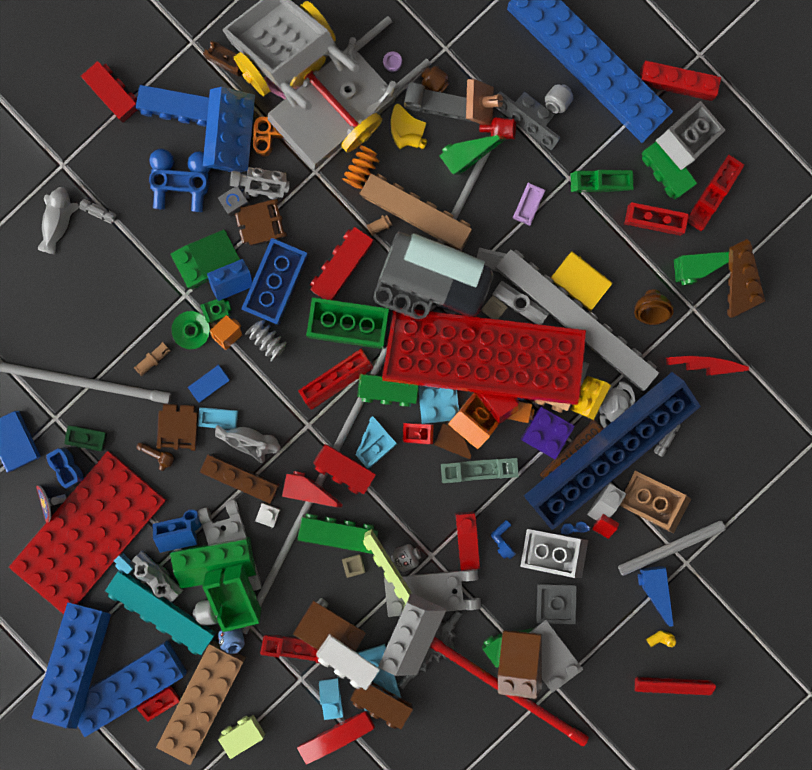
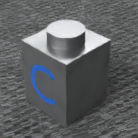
M234 187L218 197L230 217L239 212L240 208L250 205L247 201L250 197L244 188L240 190L239 187Z

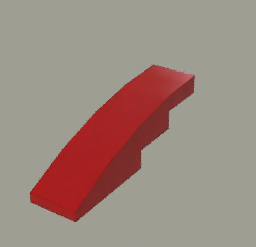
M730 155L725 158L690 212L687 223L700 231L705 228L744 167L743 163Z
M680 356L666 358L667 365L686 363L687 370L706 368L707 376L749 371L748 366L712 357Z
M364 711L336 724L333 728L318 734L315 738L300 744L297 749L307 765L373 730L375 726L368 713Z

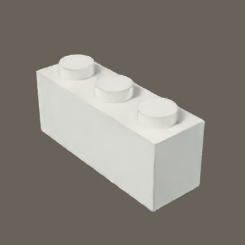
M330 634L316 653L317 657H319L318 662L325 667L332 666L335 669L334 673L341 678L348 677L351 680L350 684L359 690L361 687L366 690L379 672L378 667Z

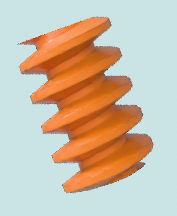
M360 145L362 152H356V156L359 159H352L354 165L348 166L351 172H345L344 175L347 179L342 178V180L355 188L363 189L361 182H367L364 176L371 175L368 169H375L376 167L372 162L379 163V160L374 151Z

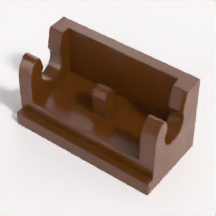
M211 40L209 50L205 49L203 53L205 58L240 77L242 71L234 60V56L237 53Z

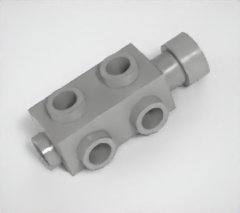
M248 167L247 175L240 174L239 171L232 170L230 186H245V192H248L251 196L262 194L267 195L270 199H277L278 197L283 198L284 192L288 193L289 181H286V173Z

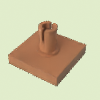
M475 79L467 80L466 119L482 125H491L493 107H501L503 105V102H499L503 101L502 95H493L494 87Z

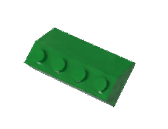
M312 297L306 336L311 339L384 349L389 309Z
M250 537L185 548L170 553L173 572L180 588L203 585L205 573L219 569L225 572L227 567L243 564L248 577L256 576Z

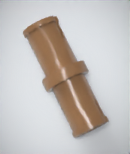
M162 342L154 351L148 352L146 354L147 357L136 365L134 369L143 376L154 365L157 366L158 362L171 350Z

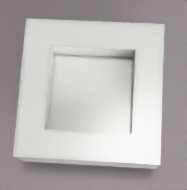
M262 503L256 522L274 528L280 509Z

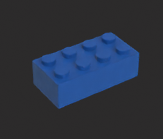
M226 87L210 89L203 157L204 167L232 172V170L247 172L255 101L254 94Z
M271 238L241 309L280 325L309 257L308 253Z

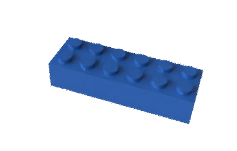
M67 603L32 715L33 719L64 728L77 729L111 617L110 613Z
M168 640L89 688L78 723V727L84 737L172 685L187 674V670Z

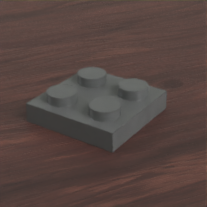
M537 584L536 622L543 623L546 620L549 624H575L576 585Z

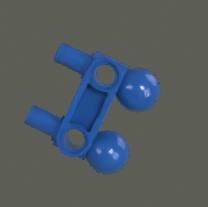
M161 148L152 152L149 159L150 166L152 167L149 183L151 184L150 189L154 191V209H165V193L167 191H179L192 194L191 211L203 212V197L208 193L210 185L209 174L207 173L211 169L203 166L204 152L197 151L191 154L188 159L190 172L170 171L174 160L171 152ZM159 175H163L165 179L162 185H158L156 182ZM197 178H202L203 185L200 188H196L194 185Z

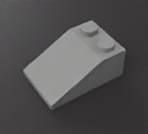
M527 529L521 567L572 578H582L588 540Z
M546 620L529 632L542 634V680L552 693L583 670L577 659Z

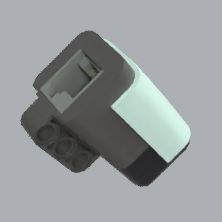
M398 232L394 237L373 298L378 305L414 319L425 318L432 304L456 314L471 317L479 314L482 310L494 274L492 269L484 265L485 261L414 233L407 235ZM380 291H385L388 294L387 301L382 302L378 299ZM398 298H403L406 301L405 308L400 309L397 307L396 301ZM416 305H421L424 308L423 315L419 316L415 313Z

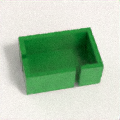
M243 564L227 567L225 572L219 569L205 573L202 587L215 616H217L222 632L259 624L261 607Z

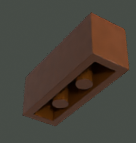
M373 681L366 690L362 687L360 690L356 688L351 696L352 704L359 709L365 708L370 711L369 714L376 719H384L387 721L386 724L393 729H402L413 710L411 703Z

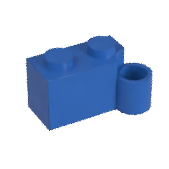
M188 510L182 518L153 524V540L160 553L197 545L195 531L202 526L197 511Z

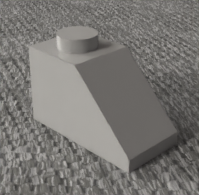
M610 483L607 484L598 495L587 515L596 521L602 514L610 518L621 504L626 493Z

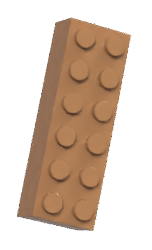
M211 641L156 748L191 765L246 659L245 656L239 653L228 654L221 650L218 642Z

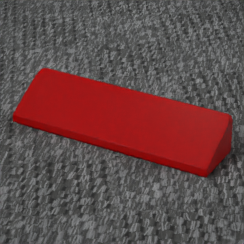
M359 349L298 390L306 405L312 410L359 379L360 374H366L372 370L373 365L364 351Z
M635 678L636 692L711 695L716 689V685L711 680Z

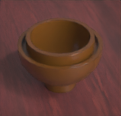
M655 289L648 290L638 300L634 309L635 317L649 325H657L667 321L674 312L672 302Z

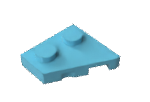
M372 416L355 455L367 469H370L393 449L397 443Z

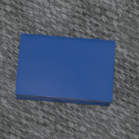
M13 411L1 417L0 459L6 472H11L40 458V453L20 412Z

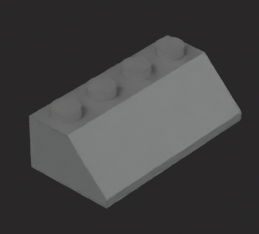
M411 593L378 668L395 676L417 675L446 609Z

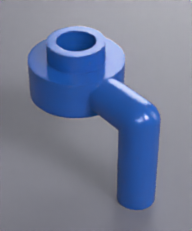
M507 520L491 533V537L498 544L499 549L497 551L504 559L507 557L511 559L516 553L500 536L512 526Z

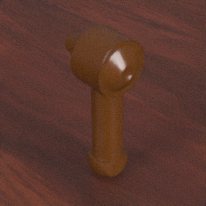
M141 442L136 447L137 450L158 459L160 464L159 470L161 471L171 467L175 458L169 452L161 453Z

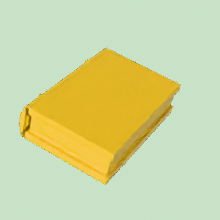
M573 251L570 252L551 277L554 284L566 290L568 295L578 300L589 311L595 307L613 284L605 275H602Z

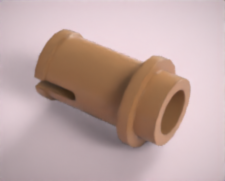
M382 215V218L367 224L372 236L386 228L390 229L389 227L392 226V223L387 215Z

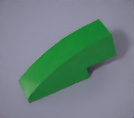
M596 170L570 173L571 192L633 190V170Z

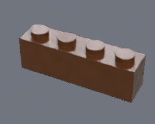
M213 454L207 455L200 470V473L269 504L273 502L280 486L276 482Z

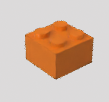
M473 393L448 425L470 444L479 449L499 424L477 395Z

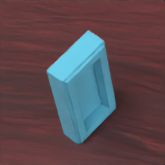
M199 407V427L216 428V425H220L224 429L237 428L238 411Z

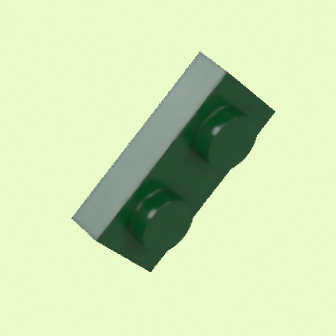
M68 425L64 444L103 451L107 432Z

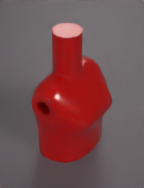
M493 118L491 125L480 124L479 131L491 132V136L499 135L504 136L505 139H515L516 120Z

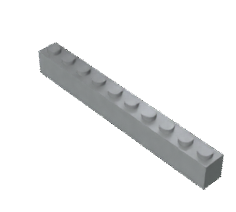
M510 249L495 269L499 270L500 274L536 304L549 312L565 328L586 330L585 344L638 389L645 391L659 374L655 370L657 368L656 365L649 360L647 362L641 358L642 354L635 348L631 350L626 346V340L620 336H614L611 333L613 330L605 323L601 325L596 321L598 319L596 315L590 311L588 313L582 309L583 305L578 300L574 299L572 301L567 296L568 292L562 287L557 288L552 284L554 281L546 274L542 276L538 272L539 268L532 262L528 264L523 260L524 256L519 251H512Z

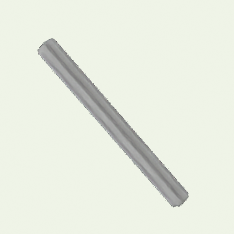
M722 521L713 523L618 566V569L622 576L725 531V525Z

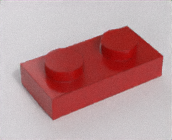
M168 686L137 705V710L148 722L179 703L180 697L171 686Z

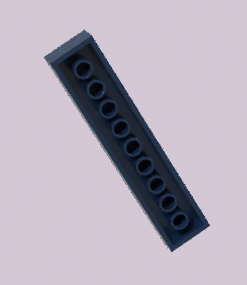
M671 372L526 493L524 497L551 530L555 529L700 408V404L686 383L675 373Z

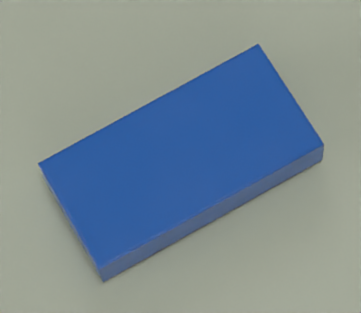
M217 365L191 384L188 389L200 403L228 383L230 379L221 366Z

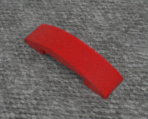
M264 635L260 655L278 658L284 656L320 663L318 662L319 657L316 655L318 650L300 638L280 635Z

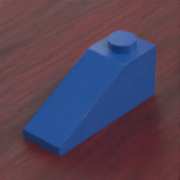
M664 566L641 568L640 574H638L639 586L642 585L643 590L666 624L673 626L666 568Z

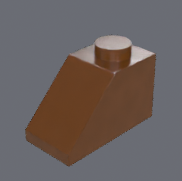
M449 421L447 424L442 423L434 445L470 459L471 454L464 437L448 425Z

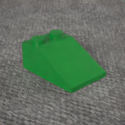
M496 135L453 145L450 143L442 149L443 153L440 157L453 175H461L506 139L504 136Z
M225 230L188 244L170 254L187 287L191 290L209 281L207 273L240 260Z
M729 252L684 255L674 259L675 281L681 282V285L697 283L698 279L705 277L728 263Z

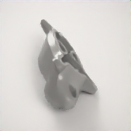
M58 187L50 196H44L46 204L42 219L44 239L38 246V250L49 254H55L56 242L65 233L71 214L79 208L78 203H70L69 195L64 187Z
M216 425V437L224 440L235 449L253 456L260 463L265 461V454L278 453L281 449L277 438L272 435H262L258 431L247 427L225 430L220 425Z

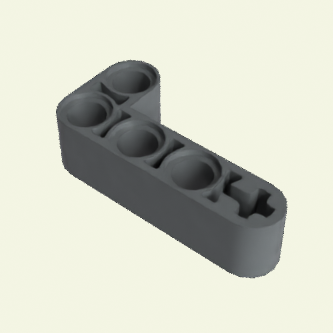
M408 83L404 100V107L406 109L474 122L466 119L467 98L425 90V86L421 84Z

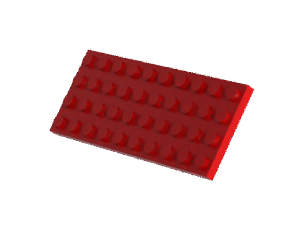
M414 310L419 316L424 313L422 310ZM393 311L382 380L578 405L586 330L430 311L425 318L414 319Z

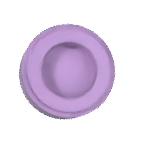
M388 52L383 58V65L387 71L396 72L402 66V58L397 52Z

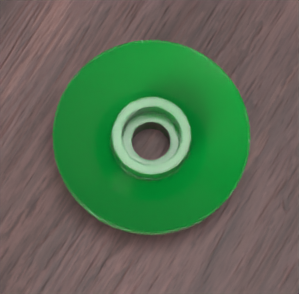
M186 311L175 318L171 332L174 341L182 348L197 349L208 340L210 326L202 314L195 311ZM190 327L195 328L194 334L189 333Z

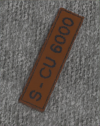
M592 420L540 475L543 478L547 477L601 432L603 428Z

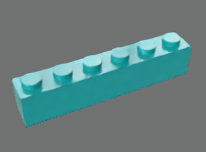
M118 571L105 590L112 600H119L125 604L124 607L127 610L137 612L142 620L148 623L152 622L156 625L157 630L162 633L167 632L175 642L188 646L187 649L195 655H202L216 634L215 631L206 625L201 626L198 624L193 616L163 596L157 597L154 595L151 588L125 572Z

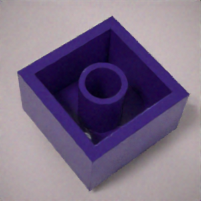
M539 407L520 440L556 460L575 426L548 410Z

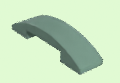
M517 458L441 464L442 483L519 477Z

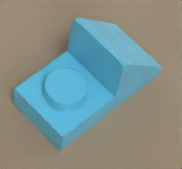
M338 678L319 680L320 704L323 708L324 720L342 718L344 715Z

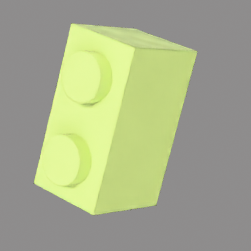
M246 715L237 721L238 724L231 727L230 725L221 731L222 734L218 740L230 759L264 738L265 733L254 715L249 718Z

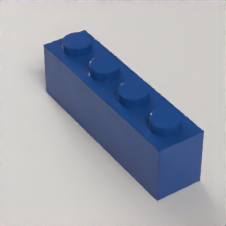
M140 85L136 108L144 116L152 117V114L160 115L159 118L171 120V118H177L182 123L189 124L190 121L197 122L199 126L206 127L209 98Z

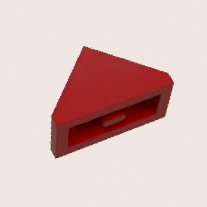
M403 423V442L433 444V424Z

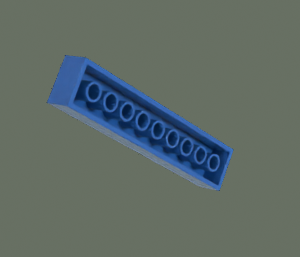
M511 0L508 3L507 10L641 143L673 112L561 0Z

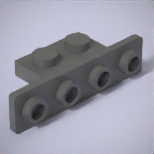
M501 91L498 93L503 97V101H499L503 102V105L495 108L508 118L515 119L517 125L552 150L560 140V136L547 127L554 114L526 92L516 102Z

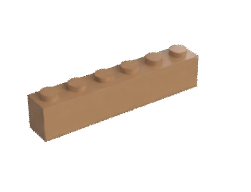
M371 174L360 192L362 198L459 251L463 250L472 234L469 223L464 220L458 222L453 219L454 215L445 210L443 213L438 211L436 205L429 201L426 203L420 201V197L412 192L407 194L403 191L404 188L396 183H393V185L387 183V179L380 174L376 176Z

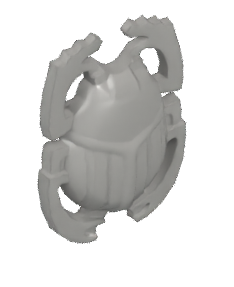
M619 382L616 388H609L599 408V412L605 414L600 415L603 429L608 426L605 419L613 422L634 404V391L628 383ZM623 389L628 390V392H629L630 395H631V398L629 397V395H628L626 392H624Z

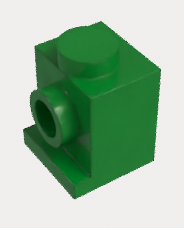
M225 298L220 301L216 299L200 305L206 322L209 324L222 320L226 315L228 317L231 316L229 311H232L229 300L225 301ZM215 306L220 307V311L218 313H215L213 311Z

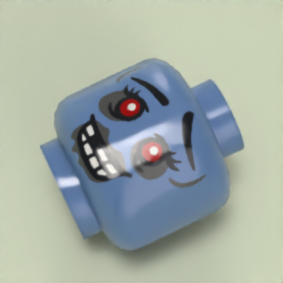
M241 628L226 632L220 630L218 633L220 648L228 654H236L244 647L245 641Z

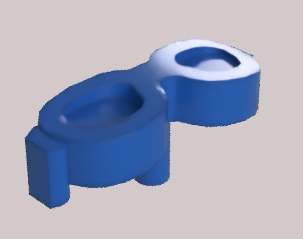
M579 521L576 523V526H572L571 523H565L560 530L561 534L566 535L572 532L590 531V528L585 522Z

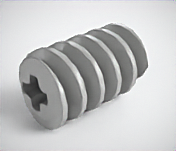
M264 319L250 327L245 335L251 333L249 339H256V346L262 344L260 350H267L265 353L266 357L273 355L271 358L272 362L283 353L287 342L285 341L280 344L281 336L274 338L276 331L274 330L269 333L271 326L264 327Z

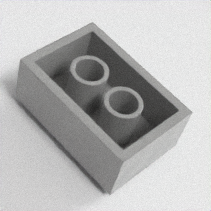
M700 101L664 132L656 142L682 170L709 147L725 129Z

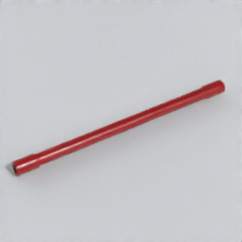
M434 636L430 648L440 652L498 690V679ZM506 695L566 734L582 747L588 742L589 737L571 727L530 699Z

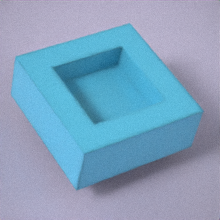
M124 553L114 560L116 568L122 573L128 574L134 569L130 564L131 560Z

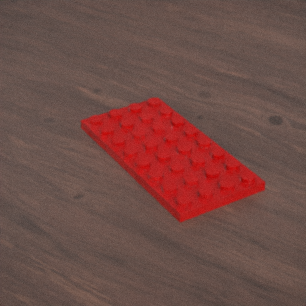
M107 451L52 515L50 522H46L9 568L64 615L67 603L76 605L80 603L114 563V560L126 549L166 502V499L113 453Z

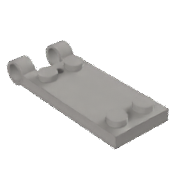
M235 499L225 501L230 518L213 523L208 507L198 510V516L208 544L247 538ZM222 525L226 526L225 531L221 529ZM256 564V576L248 577L254 591L262 589Z
M477 569L402 576L414 595L443 607L446 611L481 609L480 598L463 599L461 581L478 580ZM384 578L388 617L401 616L404 604L406 603L402 598L399 599L397 597L393 583H389ZM453 589H457L456 594L452 593Z

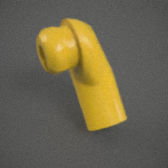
M658 631L646 639L650 647L659 642L666 644L668 647H673L676 644L675 636L665 631Z

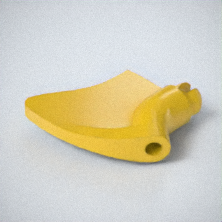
M396 104L391 117V133L394 142L399 149L405 146L424 149L427 140L423 139L422 135L426 122L415 119L400 104Z

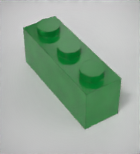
M657 142L641 153L643 162L646 166H650L653 169L654 177L658 182L664 184L666 187L664 190L670 198L677 199L697 184L686 167L680 170Z
M360 374L357 397L362 398V402L373 403V399L381 400V404L392 405V401L400 402V406L411 407V403L416 404L418 385L383 381L382 376Z

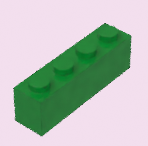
M306 513V516L302 515L298 533L299 541L374 554L372 550L369 551L365 547L363 542L365 540V533L371 529L377 537L378 530L374 528V525L363 523V526L355 525L356 522L344 520V523L336 522L337 519L333 517L320 519L317 518L318 515Z

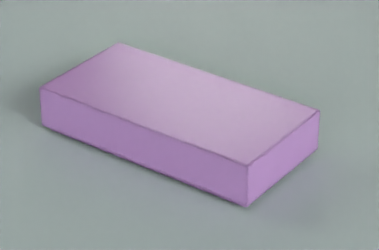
M528 183L512 219L530 226L545 190Z

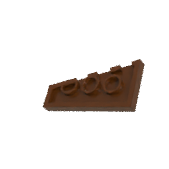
M748 239L729 248V270L731 272L730 278H728L730 294H728L729 309H727V315L730 318L765 302L752 245Z

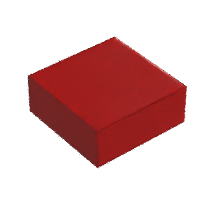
M602 514L595 522L592 530L609 539L618 529L619 523Z

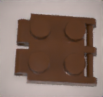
M278 199L240 208L241 212L235 213L238 227L245 226V229L239 230L243 244L249 243L250 246L268 242L271 238L280 239L287 237L281 222L283 218L280 216L277 206L279 203ZM272 205L274 206L276 217L274 216ZM277 221H278V225H279V229H280V234H279V232H278V228H277V224H276Z
M163 404V411L159 410L157 449L171 447L174 450L188 448L191 451H196L198 413L195 412V406L180 405L179 412L177 411L178 405ZM162 441L174 442V444L162 443ZM179 442L191 443V445L179 444Z

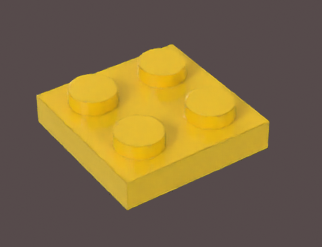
M587 376L580 389L578 405L572 404L570 410L594 420L611 385Z

